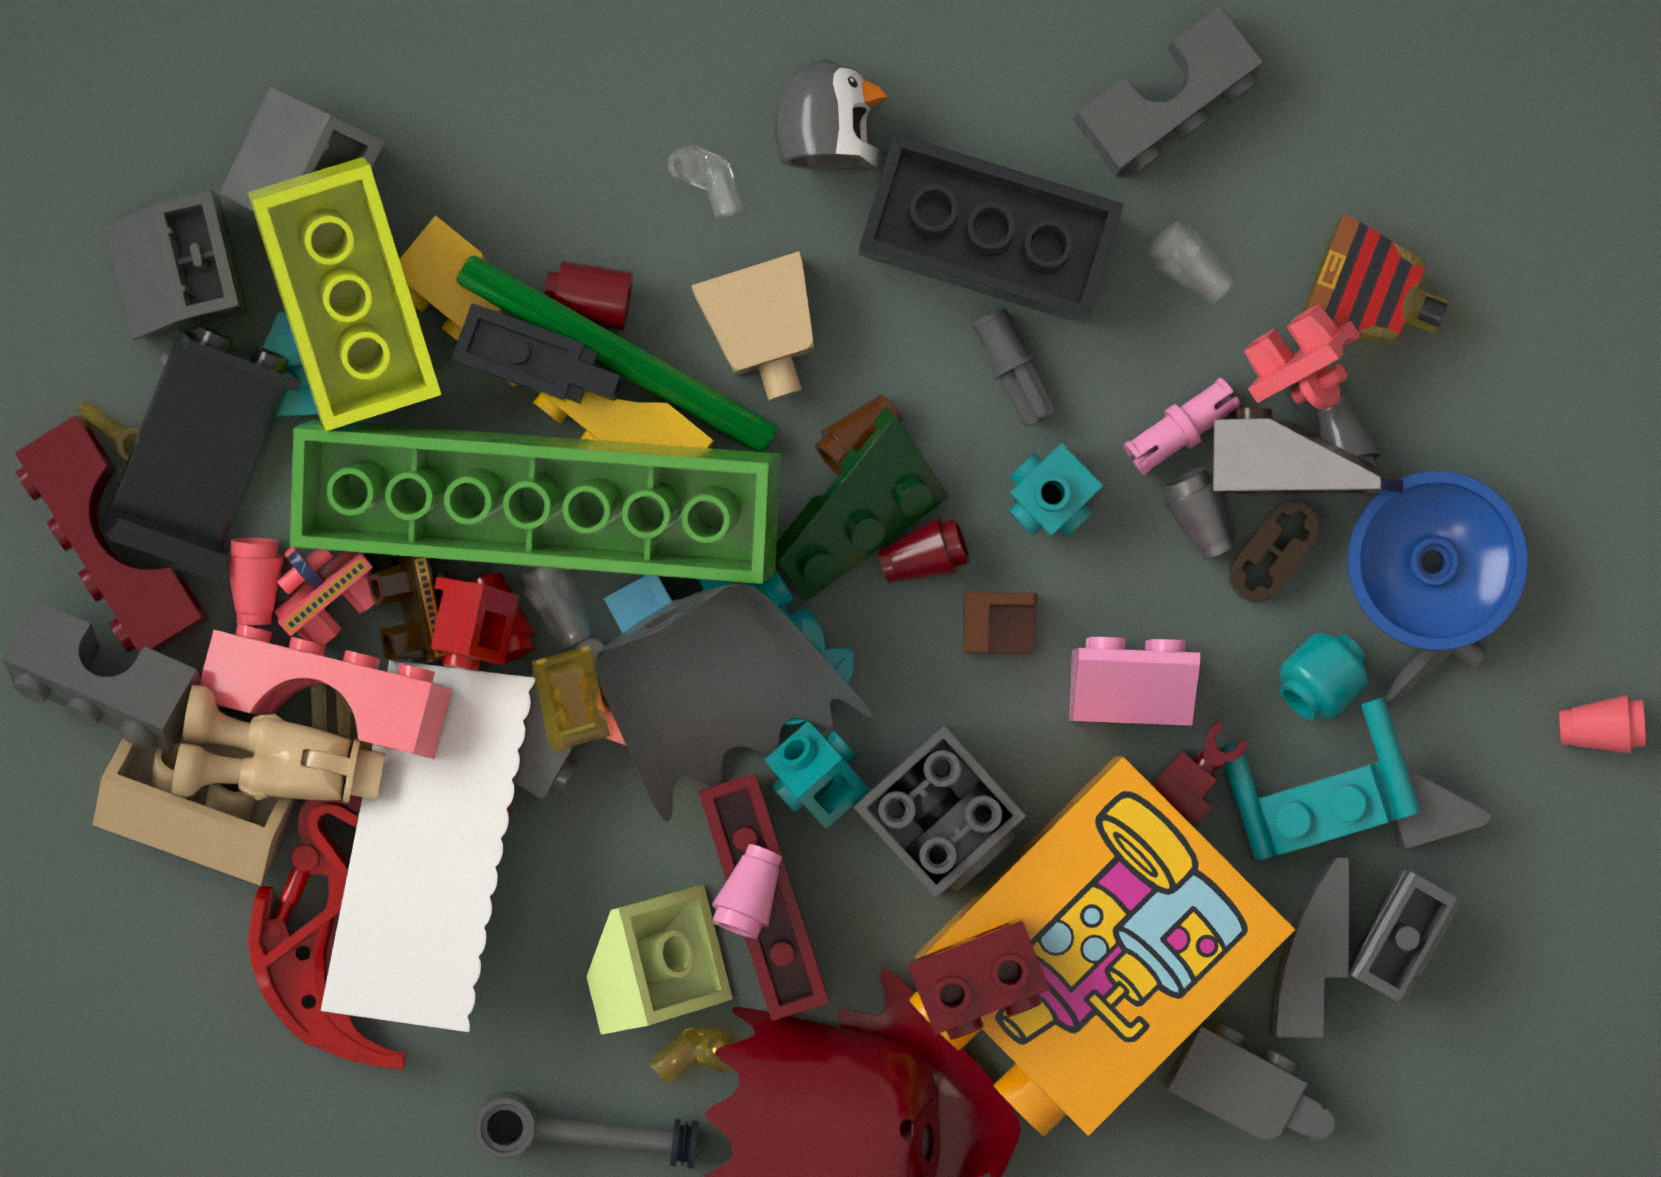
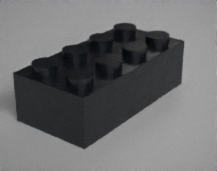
M894 133L859 245L858 255L1084 325L1091 312L1124 204Z

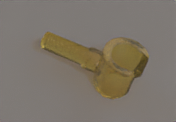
M84 401L79 406L77 413L117 442L119 455L127 461L130 454L125 451L124 440L132 433L138 434L140 427L126 428L118 421L112 420L89 402Z

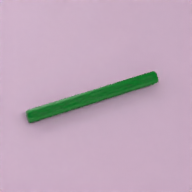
M470 256L462 265L456 281L465 289L526 323L584 343L586 348L599 353L596 360L597 363L755 452H764L770 445L776 432V426L772 422L477 256Z

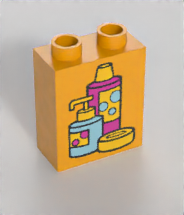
M1114 756L914 955V958L917 959L1014 919H1022L1050 989L1039 993L1038 996L1041 1004L1028 1011L1007 1017L1004 1008L981 1017L984 1027L981 1029L1015 1062L993 1086L1043 1137L1066 1115L1089 1136L1295 929L1124 757ZM917 991L909 1001L929 1021ZM981 1029L950 1040L947 1031L940 1034L960 1051Z

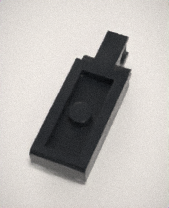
M473 303L470 306L451 358L453 362L561 401L566 402V400H570L581 404L585 391L615 401L623 381L620 375L595 367L599 353L586 348L584 343Z

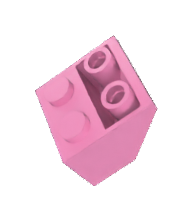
M1090 637L1086 638V648L1072 650L1069 721L1193 725L1200 653L1186 652V640L1150 639L1145 640V650H1125L1126 638Z

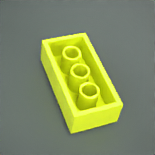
M364 157L247 192L313 400L325 431L440 396L441 391L368 161Z

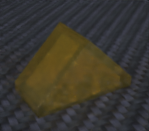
M590 645L532 661L548 741L552 752L615 735L605 697L596 673L595 661Z

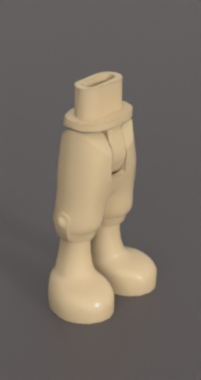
M192 685L184 721L183 742L246 749L245 751L254 753V757L243 759L225 757L209 753L201 746L181 743L175 764L171 794L187 797L195 794L202 786L215 783L238 784V789L242 793L254 797L255 800L267 799V797L324 801L342 799V803H349L351 795L377 800L386 753L359 749L360 741L355 739L351 748L352 741L350 739L313 727L283 721L276 714L256 716L250 723L239 721L226 716L218 710L216 698L211 689L205 686Z

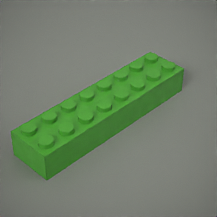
M312 419L293 428L290 547L763 584L775 573L781 454L359 422L325 431L320 420Z

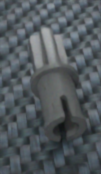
M1000 309L974 322L972 327L977 331L996 370L992 373V377L994 380L1000 378L1022 424L1031 426L1051 416L1054 413V407L1031 363L1036 360L1034 353L1027 355L1008 316L1007 309Z

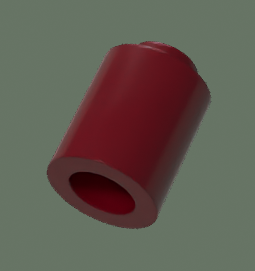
M562 261L559 272H548L544 294L601 327L624 331L631 300L633 272Z

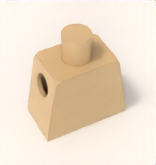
M800 251L691 285L695 299L735 376L759 370L768 401L784 398L802 391L793 358L814 352V342Z

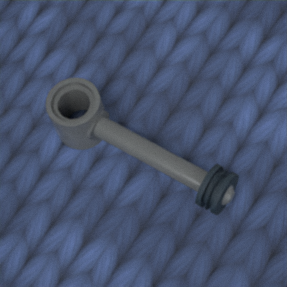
M511 1092L499 1093L490 1097L482 1105L475 1121V1136L479 1145L485 1152L497 1158L518 1156L529 1146H534V1141L537 1140L671 1154L670 1166L676 1167V1161H681V1167L683 1162H688V1168L694 1169L695 1156L701 1152L703 1141L698 1134L699 1121L693 1120L692 1126H687V1120L685 1125H680L681 1119L675 1118L674 1129L665 1130L537 1116L538 1110H534L527 1099ZM500 1110L513 1111L521 1118L523 1131L515 1139L501 1140L494 1136L490 1130V1117Z

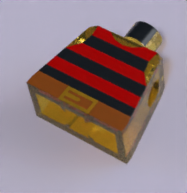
M1343 214L1336 221L1302 312L1319 304L1337 328L1352 321L1361 335L1358 339L1391 345L1397 341L1404 322L1436 333L1445 315L1449 300L1418 289L1427 264L1423 259L1355 218Z

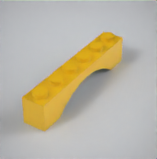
M435 215L400 258V263L414 307L422 313L429 304L447 318V321L441 328L458 342L472 303L503 314V311L498 306L457 283V275L468 257L477 256L486 262L487 260L477 248ZM507 381V382H508L510 385H512L514 388H515V386L517 385V384H514V383H511V382ZM587 391L584 393L581 404L570 400L564 402L542 393L533 401L536 406L560 425L567 416L586 430L580 439L710 449L715 445L713 439L668 403H637L621 399L612 401Z

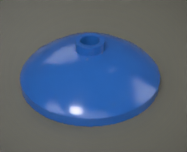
M1427 471L1406 476L1401 479L1403 480V493L1376 494L1360 513L1353 527L1347 553V570L1353 594L1369 620L1383 633L1400 643L1425 650H1449L1470 645L1496 630L1509 617L1521 597L1528 568V553L1523 530L1514 512L1504 499L1493 489L1472 477L1448 471ZM1427 551H1433L1441 558V567L1434 574L1426 572L1421 564L1422 556Z

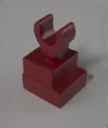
M1222 720L1216 721L1209 727L1206 733V746L1196 759L1181 748L1167 766L1165 765L1151 783L1173 807L1195 825H1198L1212 808V802L1204 797V795L1217 781L1215 772L1225 761L1230 762L1238 759L1247 748L1246 739H1241L1236 747L1229 751H1223L1216 746L1215 737L1224 727Z

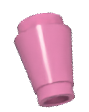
M749 844L745 855H742L712 903V906L716 908L712 922L733 933L757 939L761 928L769 926L782 857L768 849Z

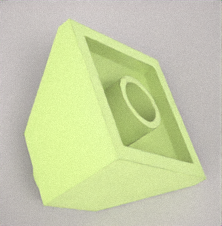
M704 884L610 911L586 976L601 1035L649 1026L733 999L715 926L712 922L713 918Z

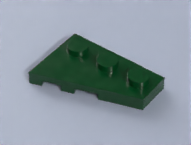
M887 406L874 420L873 423L877 426V429L861 449L857 451L852 448L839 464L843 471L824 495L814 496L777 541L776 561L805 601L815 596L949 498V495L896 416Z

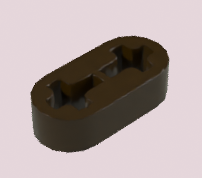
M1287 501L1275 506L1266 515L1229 568L1230 585L1240 598L1250 602H1260L1272 598L1280 591L1314 545L1319 535L1320 522L1317 514L1309 505L1301 501ZM1296 513L1301 514L1304 520L1300 527L1307 533L1304 540L1292 538L1280 551L1273 546L1283 530L1282 526L1277 523L1278 517L1283 515L1290 518ZM1267 552L1275 557L1265 573L1271 580L1270 586L1265 588L1258 585L1252 590L1247 589L1243 585L1247 579L1246 573L1241 570L1243 564L1247 562L1248 564L1256 565Z

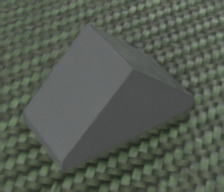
M1407 768L1421 812L1392 820L1390 823L1397 847L1408 849L1486 826L1493 814Z

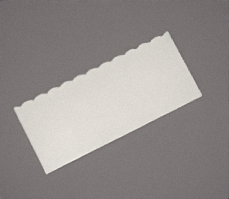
M389 660L387 672L397 674L400 663L435 672L433 683L452 689L435 759L375 744L372 746V751L386 753L378 799L362 798L321 1011L469 1032L468 1015L473 1010L475 1004L473 986L477 983L481 973L479 955L483 952L487 939L484 927L492 914L490 896L494 893L497 886L498 875L496 866L501 861L503 855L501 837L505 834L508 827L509 815L507 807L511 804L514 796L512 778L518 772L520 765L518 749L525 738L523 720L527 717L530 710L531 699L529 690L533 687L536 678L484 671L473 672L458 668Z

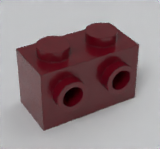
M1021 918L1014 919L907 962L934 1034L937 1035L947 1031L950 1040L960 1038L983 1028L984 1024L981 1017L1004 1008L1007 1017H1011L1039 1006L1041 1001L1038 994L1050 989Z

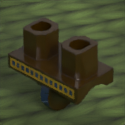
M400 556L391 558V566L368 575L367 578L371 598L376 606L398 601L401 603L405 623L381 629L380 639L384 657L386 659H413V663L443 660L444 652L431 649L435 631V618L443 595V591L434 589L437 577L449 579L448 572L432 575L429 558Z

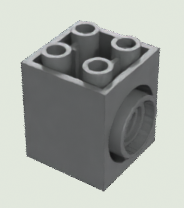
M940 725L853 805L855 810L935 898L949 886L954 891L959 890L989 865L1016 838V833L1012 829L1026 817L944 725Z

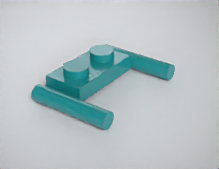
M1384 697L1361 704L1379 759L1378 762L1259 797L1245 753L1236 760L1225 761L1223 765L1255 861L1305 848L1421 812ZM1238 742L1220 747L1219 749L1223 751L1232 750Z

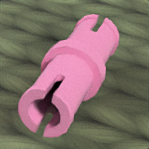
M1220 377L1213 385L1181 407L1173 404L1164 411L1165 418L1133 440L1124 443V450L1129 457L1132 455L1135 457L1132 463L1145 476L1152 468L1184 446L1191 449L1201 442L1200 435L1214 426V420L1225 419L1233 412H1236V409L1242 408L1241 403L1236 396L1233 398L1229 396L1234 391Z

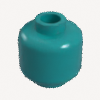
M1324 632L1311 634L1281 665L1279 670L1282 683L1279 688L1280 695L1286 704L1304 719L1311 721L1315 718L1322 720L1337 718L1364 691L1368 683L1367 671L1362 663L1365 660L1363 650L1353 639L1343 634H1340L1338 637Z

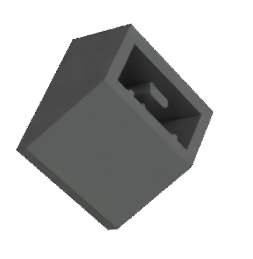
M268 87L218 194L253 211L247 192L361 157L368 161L372 169L385 141L272 87Z
M211 189L150 204L104 225L133 341L176 331L180 328H188L249 313L222 201Z

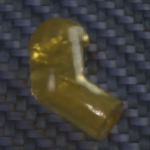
M688 1028L681 1032L648 1063L667 1084L691 1063L714 1066L717 1072L726 1073L731 1071L732 1068L722 1062L715 1055V1051L722 1046L734 1043L733 1037L722 1030Z

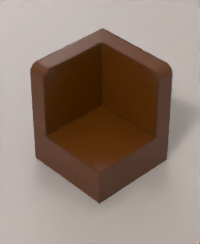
M965 592L963 606V653H1032L1035 643L1037 593Z

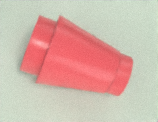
M257 537L232 539L231 553H228L230 559L227 564L234 610L236 612V623L241 625L272 624V612L274 611L279 585L277 581L280 579L285 556L279 553V540Z
M1623 695L1573 707L1570 710H1559L1561 746L1573 745V747L1631 754V748L1646 747L1643 699L1628 700V695Z

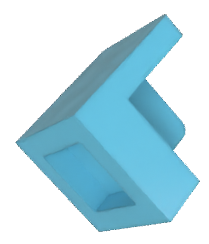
M644 575V577L604 598L622 633L663 606L673 602L660 576Z

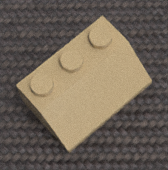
M183 732L171 753L153 745L149 750L141 749L122 739L101 777L93 826L261 886L281 846L297 799L267 797V799L255 800L254 797L242 793L238 789V784L229 783L205 785L195 794L187 797L171 794L175 764L181 743L201 746L209 753L237 759L254 757V753L239 747L214 744L199 745L183 742Z

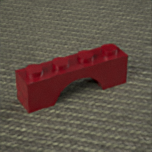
M75 415L15 452L23 466L16 471L21 484L34 501L43 498L54 516V518L47 521L53 536L66 552L74 548L85 566L78 574L96 602L103 598L107 601L117 617L110 622V626L127 652L136 648L140 654L144 646L158 652L210 620L179 569L172 567L152 570L138 569L119 558L106 542L101 530L99 507L103 491L117 468L86 419Z

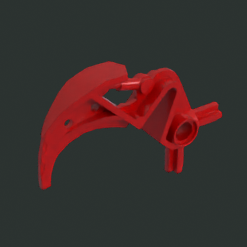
M351 795L349 803H342V799L329 801L307 800L301 807L298 816V833L302 842L291 853L293 867L279 897L282 902L275 918L270 920L274 887L261 885L254 897L248 932V946L254 977L264 999L275 1015L290 1032L308 1046L312 1047L314 1045L330 1054L350 1061L404 1070L406 1052L386 1048L366 1038L355 1027L350 1015L321 1011L350 864L348 858L325 829L324 818L330 813L357 828L363 797ZM511 804L507 807V812H508V815H509V819H510V813H511V811H510ZM310 874L328 876L329 896L326 909L291 935L286 920L292 906H297ZM300 946H307L309 948L310 957L303 960L298 957L297 950ZM310 994L315 997L316 1005L314 1008L304 1006L303 998L305 995Z

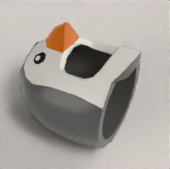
M828 59L811 62L800 68L785 83L775 113V140L781 163L794 168L812 170L865 168L869 171L879 169V149L867 143L866 119L869 111L889 96L880 86L863 79L858 70L835 64Z

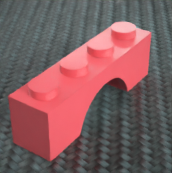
M237 624L235 635L213 630L199 686L208 687L213 691L218 706L258 716L276 714L280 707L297 692L316 685H330L350 705L356 720L358 740L435 759L452 689L433 683L435 672L401 663L397 674L378 670L379 658L345 650L343 661L324 657L325 645L291 637L289 648L270 644L272 632Z

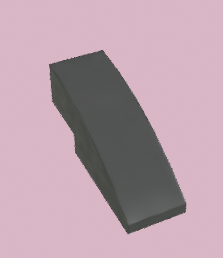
M1330 856L1310 885L1293 919L1291 926L1295 930L1287 937L1282 950L1272 996L1270 1033L1275 1037L1324 1038L1325 978H1349V857Z

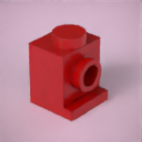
M437 577L434 589L443 591V595L435 618V631L431 649L445 653L443 665L478 672L480 661L504 665L519 595L483 584Z

